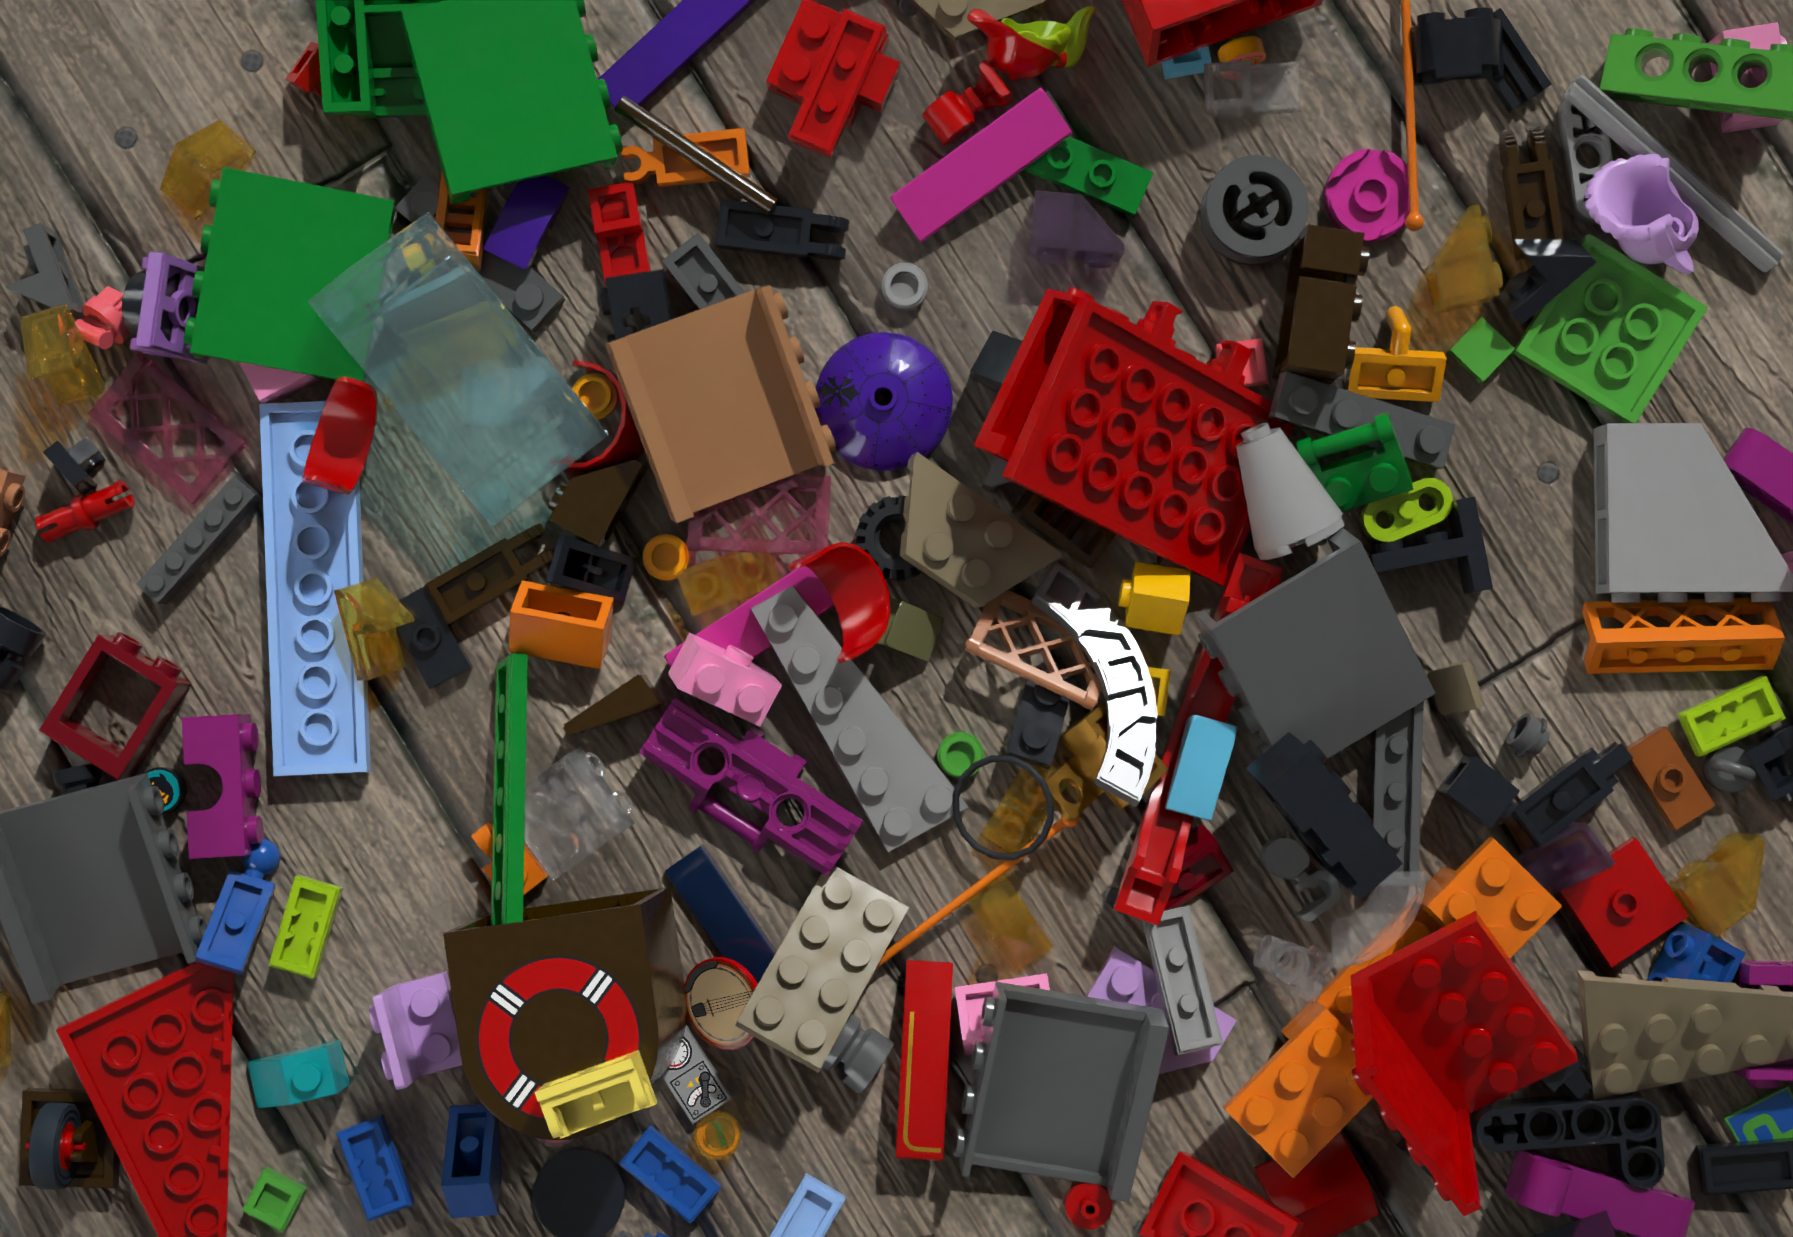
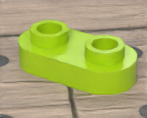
M1436 478L1418 480L1413 483L1414 490L1366 504L1360 516L1361 528L1369 539L1378 543H1386L1439 523L1450 514L1453 507V495L1450 488L1443 481ZM1422 494L1429 495L1433 500V506L1429 511H1425L1419 506V498ZM1379 512H1385L1390 517V525L1386 529L1379 527L1376 523V516Z

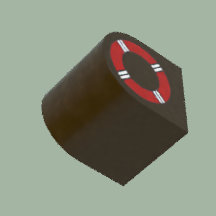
M670 887L523 908V921L491 925V913H488L443 933L459 1049L466 1077L482 1104L496 1118L521 1133L547 1140H571L598 1133L616 1123L623 1116L561 1139L560 1137L553 1138L534 1092L545 1083L637 1050L640 1052L651 1086H653L674 1060L681 1046L687 1023V1000Z

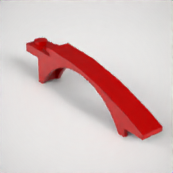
M1237 553L1213 620L1215 622L1220 621L1278 586L1284 568L1242 553ZM1201 645L1161 759L1168 770L1151 788L1113 907L1116 911L1158 926L1174 883L1177 884L1182 870L1186 844L1193 820L1192 816L1165 809L1186 720L1192 715H1199L1225 723L1236 695L1232 697L1218 675V672L1224 669L1218 656L1212 659L1203 645Z

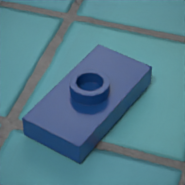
M384 1114L336 1132L367 1221L393 1213L415 1203Z
M651 1124L619 1162L625 1170L690 1224L722 1186L720 1182Z

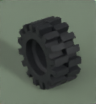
M888 496L882 498L877 503L874 502L862 514L856 529L857 546L871 555L887 580L904 581L922 573L921 570L902 557L886 553L879 541L880 532L886 524L896 520L906 522L903 513L905 497L907 496Z

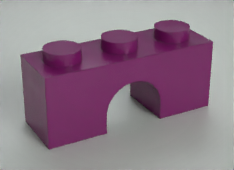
M251 714L182 718L184 765H208L218 772L223 784L222 795L213 807L186 812L189 859L250 855L252 853V845L261 844L264 836L263 821L260 816H256L255 798L259 797L261 793L260 773L257 769H254L253 751L258 749L259 744L257 725L251 723Z

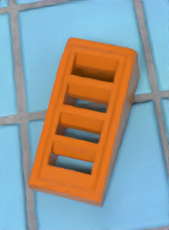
M443 173L441 174L431 249L434 267L446 270H458L461 268L469 272H479L481 270L489 188L474 191L477 192L476 198L470 197L469 201L451 205ZM449 208L472 210L474 215L450 213ZM448 227L472 229V234L449 232L447 230Z

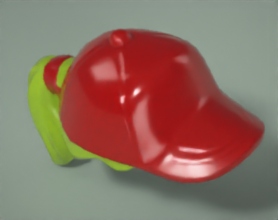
M1086 6L1078 10L1067 24L1054 21H1034L1020 24L1011 18H1004L999 22L989 13L980 9L971 10L967 20L988 36L987 59L990 65L1009 75L1012 81H1016L1018 79L1036 77L1045 72L1050 66L1054 68H1070L1077 64L1083 54L1089 23L1096 9L1093 6Z

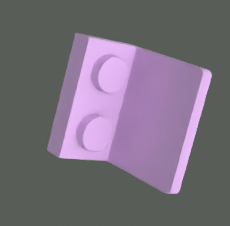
M447 971L393 985L373 996L374 1005L369 1008L370 1020L375 1033L382 1034L386 1049L381 1054L382 1067L386 1078L394 1080L396 1090L407 1088L423 1075L463 1065Z

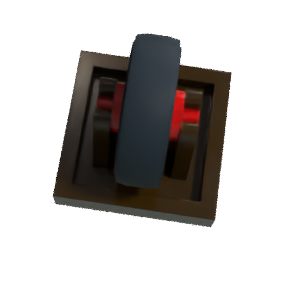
M28 1088L22 1092L19 1186H36V1188L64 1189L67 1187L114 1188L119 1185L120 1159L86 1090Z

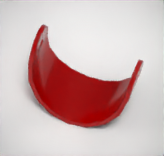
M573 360L572 366L607 375L615 384L622 403L621 423L613 442L601 455L583 463L550 460L549 465L580 473H590L634 459L636 460L645 450L617 375L596 364Z
M339 377L335 380L311 442L302 475V483L350 495L355 489L368 459L375 432L378 411V399L375 388L363 381L349 377Z
M839 542L799 558L789 565L791 570L803 566L811 569L829 593L838 613L843 632V647L837 657L839 663L858 657L878 643L888 627L891 614L890 594L884 575L871 555L855 544Z

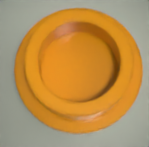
M597 373L584 375L575 382L572 388V405L577 413L586 419H603L609 416L617 405V389L613 382L604 375Z

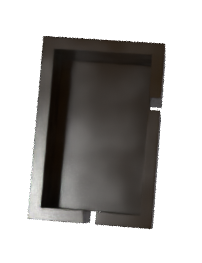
M1308 224L1292 244L1272 378L1278 379L1280 373L1287 371L1329 385L1342 376L1345 369H1351L1356 350V342L1349 340L1351 323L1358 322L1363 302L1362 294H1356V281L1358 275H1365L1369 261V248L1363 247L1365 233Z

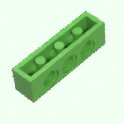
M1637 28L1626 29L1624 35L1611 33L1600 84V90L1610 99L1793 120V45L1771 44L1770 50L1750 48V42L1733 38L1722 39L1721 44L1717 45L1701 43V37L1685 33L1673 34L1672 40L1653 38V32ZM1664 57L1669 60L1668 69L1662 75L1649 77L1644 74L1645 66L1651 59ZM1711 62L1718 66L1717 73L1711 80L1696 82L1692 79V72L1699 64ZM1758 67L1767 72L1765 81L1758 87L1747 88L1740 84L1741 76L1750 68Z

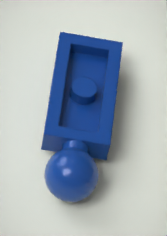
M263 839L261 844H253L252 853L242 856V862L246 869L245 874L229 870L196 953L195 959L197 962L239 975L243 974L276 889L275 883L263 880V877L272 873L280 862L278 847L267 839Z

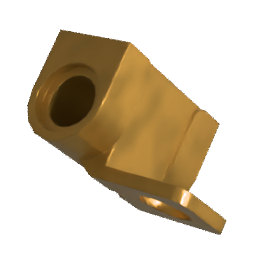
M1104 700L1059 737L1073 756L1046 780L1054 799V806L1068 821L1077 818L1104 792L1119 810L1129 804L1094 785V781L1101 768L1107 741V712ZM1156 754L1143 794L1168 770ZM1060 781L1068 782L1074 787L1078 796L1076 804L1069 803L1062 797L1059 791Z

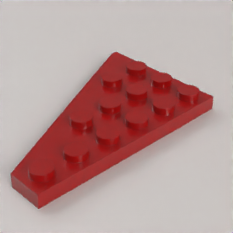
M197 961L56 1029L158 1237H227L234 973Z

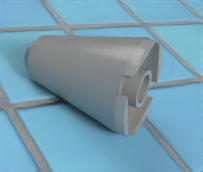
M1263 423L1241 434L1244 441L1239 443L1236 449L1254 549L1260 560H1270L1291 554V547L1306 543L1307 547L1343 528L1345 525L1343 513L1281 428L1270 429L1268 423Z

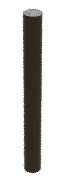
M623 96L618 101L614 110L616 113L765 214L769 215L778 203L777 198L628 97Z

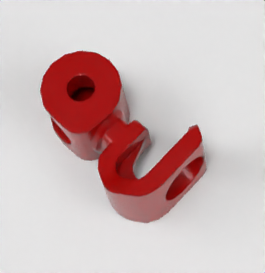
M986 59L979 64L981 73L974 89L969 87L961 95L955 94L953 90H950L937 98L922 114V118L943 146L955 142L976 125V113L983 112L991 107H1005L1014 99L1012 93Z

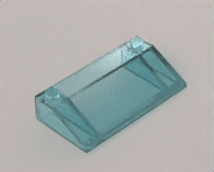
M429 212L343 271L307 301L491 527L504 521L572 464L609 436L608 432Z

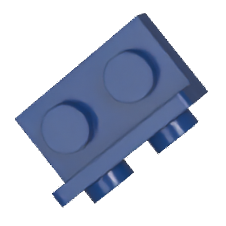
M1680 922L1672 927L1647 980L1662 981L1665 977L1732 983L1746 953L1709 932Z

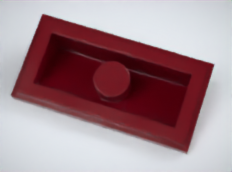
M1199 825L1189 832L1182 870L1177 884L1174 883L1164 911L1179 908L1234 872L1218 842L1205 825Z

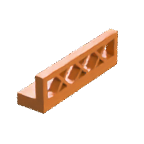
M1734 598V602L1706 603L1705 599H1687V602L1658 603V600H1641L1640 603L1595 601L1584 602L1582 609L1590 637L1584 657L1587 674L1773 670L1785 640L1772 602H1751V598ZM1740 614H1760L1764 625H1750L1737 617ZM1694 615H1706L1719 623L1716 626H1703L1691 618ZM1647 616H1660L1672 624L1669 627H1656L1644 619ZM1613 617L1625 624L1623 628L1602 629L1599 618Z

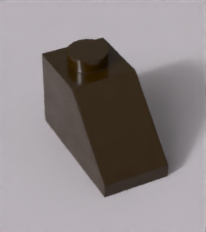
M634 459L571 478L567 487L561 484L554 492L548 505V509L553 511L549 520L587 541L605 548L648 468Z

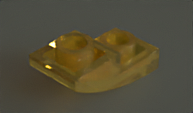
M768 541L757 543L724 557L718 556L676 573L693 617L757 595L782 579Z
M1053 764L1049 770L1032 765L1045 780L1059 769ZM1023 768L1019 770L980 833L981 837L1006 853H1015L1030 843L1047 816V800L1039 782L1027 770ZM1060 781V794L1063 792L1068 782Z

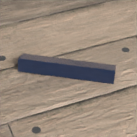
M702 844L666 869L665 872L722 955L744 966L759 983L777 950L704 844Z

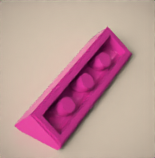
M1039 88L895 192L890 199L917 238L923 243L1073 133L1043 88Z
M803 566L795 569L697 633L696 636L724 649H727L728 645H732L745 651L754 659L772 647L751 610L753 606L793 585L817 617L832 608L834 604L821 580L811 569ZM684 642L664 655L670 667L674 663Z

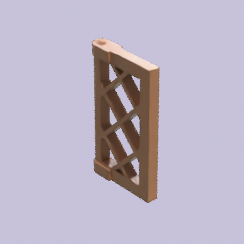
M1010 590L1005 591L986 603L971 637L965 642L966 648L964 651L974 656L977 655L1068 698L1086 709L1092 711L1097 706L1102 688L1094 670L1092 673L1091 670L1094 668L1091 662H1087L1079 644L1061 624L1044 611L1032 605L1031 600ZM1002 605L1023 615V617L1003 622L998 613L999 606ZM1036 622L1065 635V637L1045 642ZM1027 625L1036 645L1016 650L1007 630ZM998 633L1007 653L983 643L985 637ZM1069 645L1078 665L1058 670L1049 650ZM1041 653L1049 674L1021 661L1020 658ZM1083 673L1088 684L1086 691L1063 681L1062 678Z

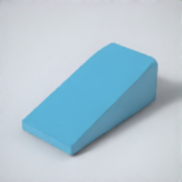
M1192 715L1186 720L1165 809L1211 821L1234 746L1237 726L1199 715Z

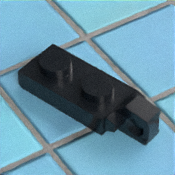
M1613 742L1598 754L1594 748H1589L1584 753H1579L1519 799L1511 816L1536 847H1541L1614 791L1612 787L1619 782L1613 773L1628 763L1633 757L1622 743L1617 744Z

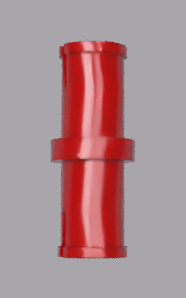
M118 480L114 484L87 496L83 493L73 496L71 503L47 514L37 516L35 518L36 528L39 530L51 524H57V527L40 534L46 543L51 544L82 528L90 531L99 526V521L125 509L133 508L135 506L134 497L131 494L119 500H113V497L130 490L123 480Z

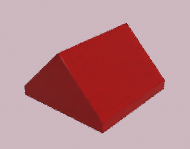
M1341 1132L1294 1178L1273 1158L1254 1167L1269 1202L1305 1223L1298 1237H1333L1379 1215L1369 1182Z

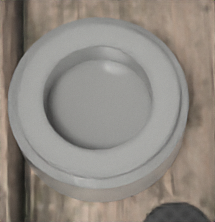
M898 263L889 268L883 277V297L896 310H913L919 307L927 296V278L924 272L914 264Z

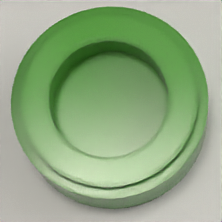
M954 732L941 741L937 751V758L940 767L946 774L959 778L974 762L984 759V751L980 741L975 736L966 732ZM977 768L970 776L974 775L980 768Z

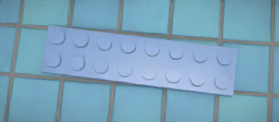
M326 401L259 404L273 776L371 771L360 479L350 495L301 482L311 442Z

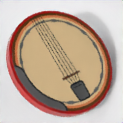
M726 957L706 959L698 963L690 971L684 984L687 1000V1018L693 1029L704 1041L716 1048L734 1050L747 1045L756 1038L735 1026L736 1021L758 985L753 975L740 963Z

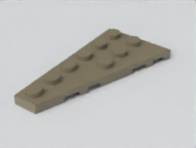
M1577 970L1584 1056L1588 1059L1585 1063L1586 1080L1593 1086L1588 1091L1594 1100L1793 1059V992L1781 991L1777 986L1760 985L1759 989L1739 988L1736 983L1669 977H1665L1662 981L1638 980L1636 975L1618 973L1617 978L1596 976L1593 971Z

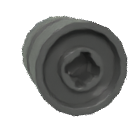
M851 1013L822 1068L826 1071L832 1068L838 1069V1079L860 1094L880 1069L890 1053L894 1042L874 1028L866 1031L862 1030L861 1019Z

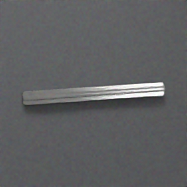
M1580 75L1569 84L1564 92L1565 98L1629 155L1635 157L1639 154L1657 153L1662 158H1669L1670 181L1675 186L1681 200L1762 272H1767L1778 265L1784 256L1783 251L1586 76Z

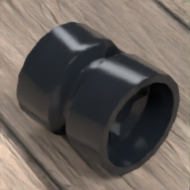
M0 606V649L9 654L7 657L0 654V689L11 691L25 670L22 659L24 657H33L45 638L46 632L32 621L3 606Z

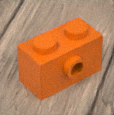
M522 580L510 610L509 652L601 669L611 640L614 598Z

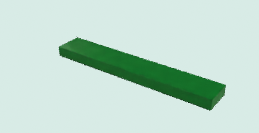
M511 653L496 665L491 925L523 921L527 654Z

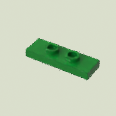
M1070 136L1024 169L1026 172L1133 218L1154 173Z

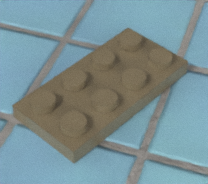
M835 865L828 876L821 873L736 1021L735 1026L819 1073L909 907Z

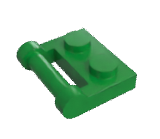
M1388 412L1374 416V422L1314 441L1311 437L1296 442L1300 456L1341 512L1414 490L1413 482ZM1377 440H1381L1383 444L1382 447L1325 465H1321L1319 459Z

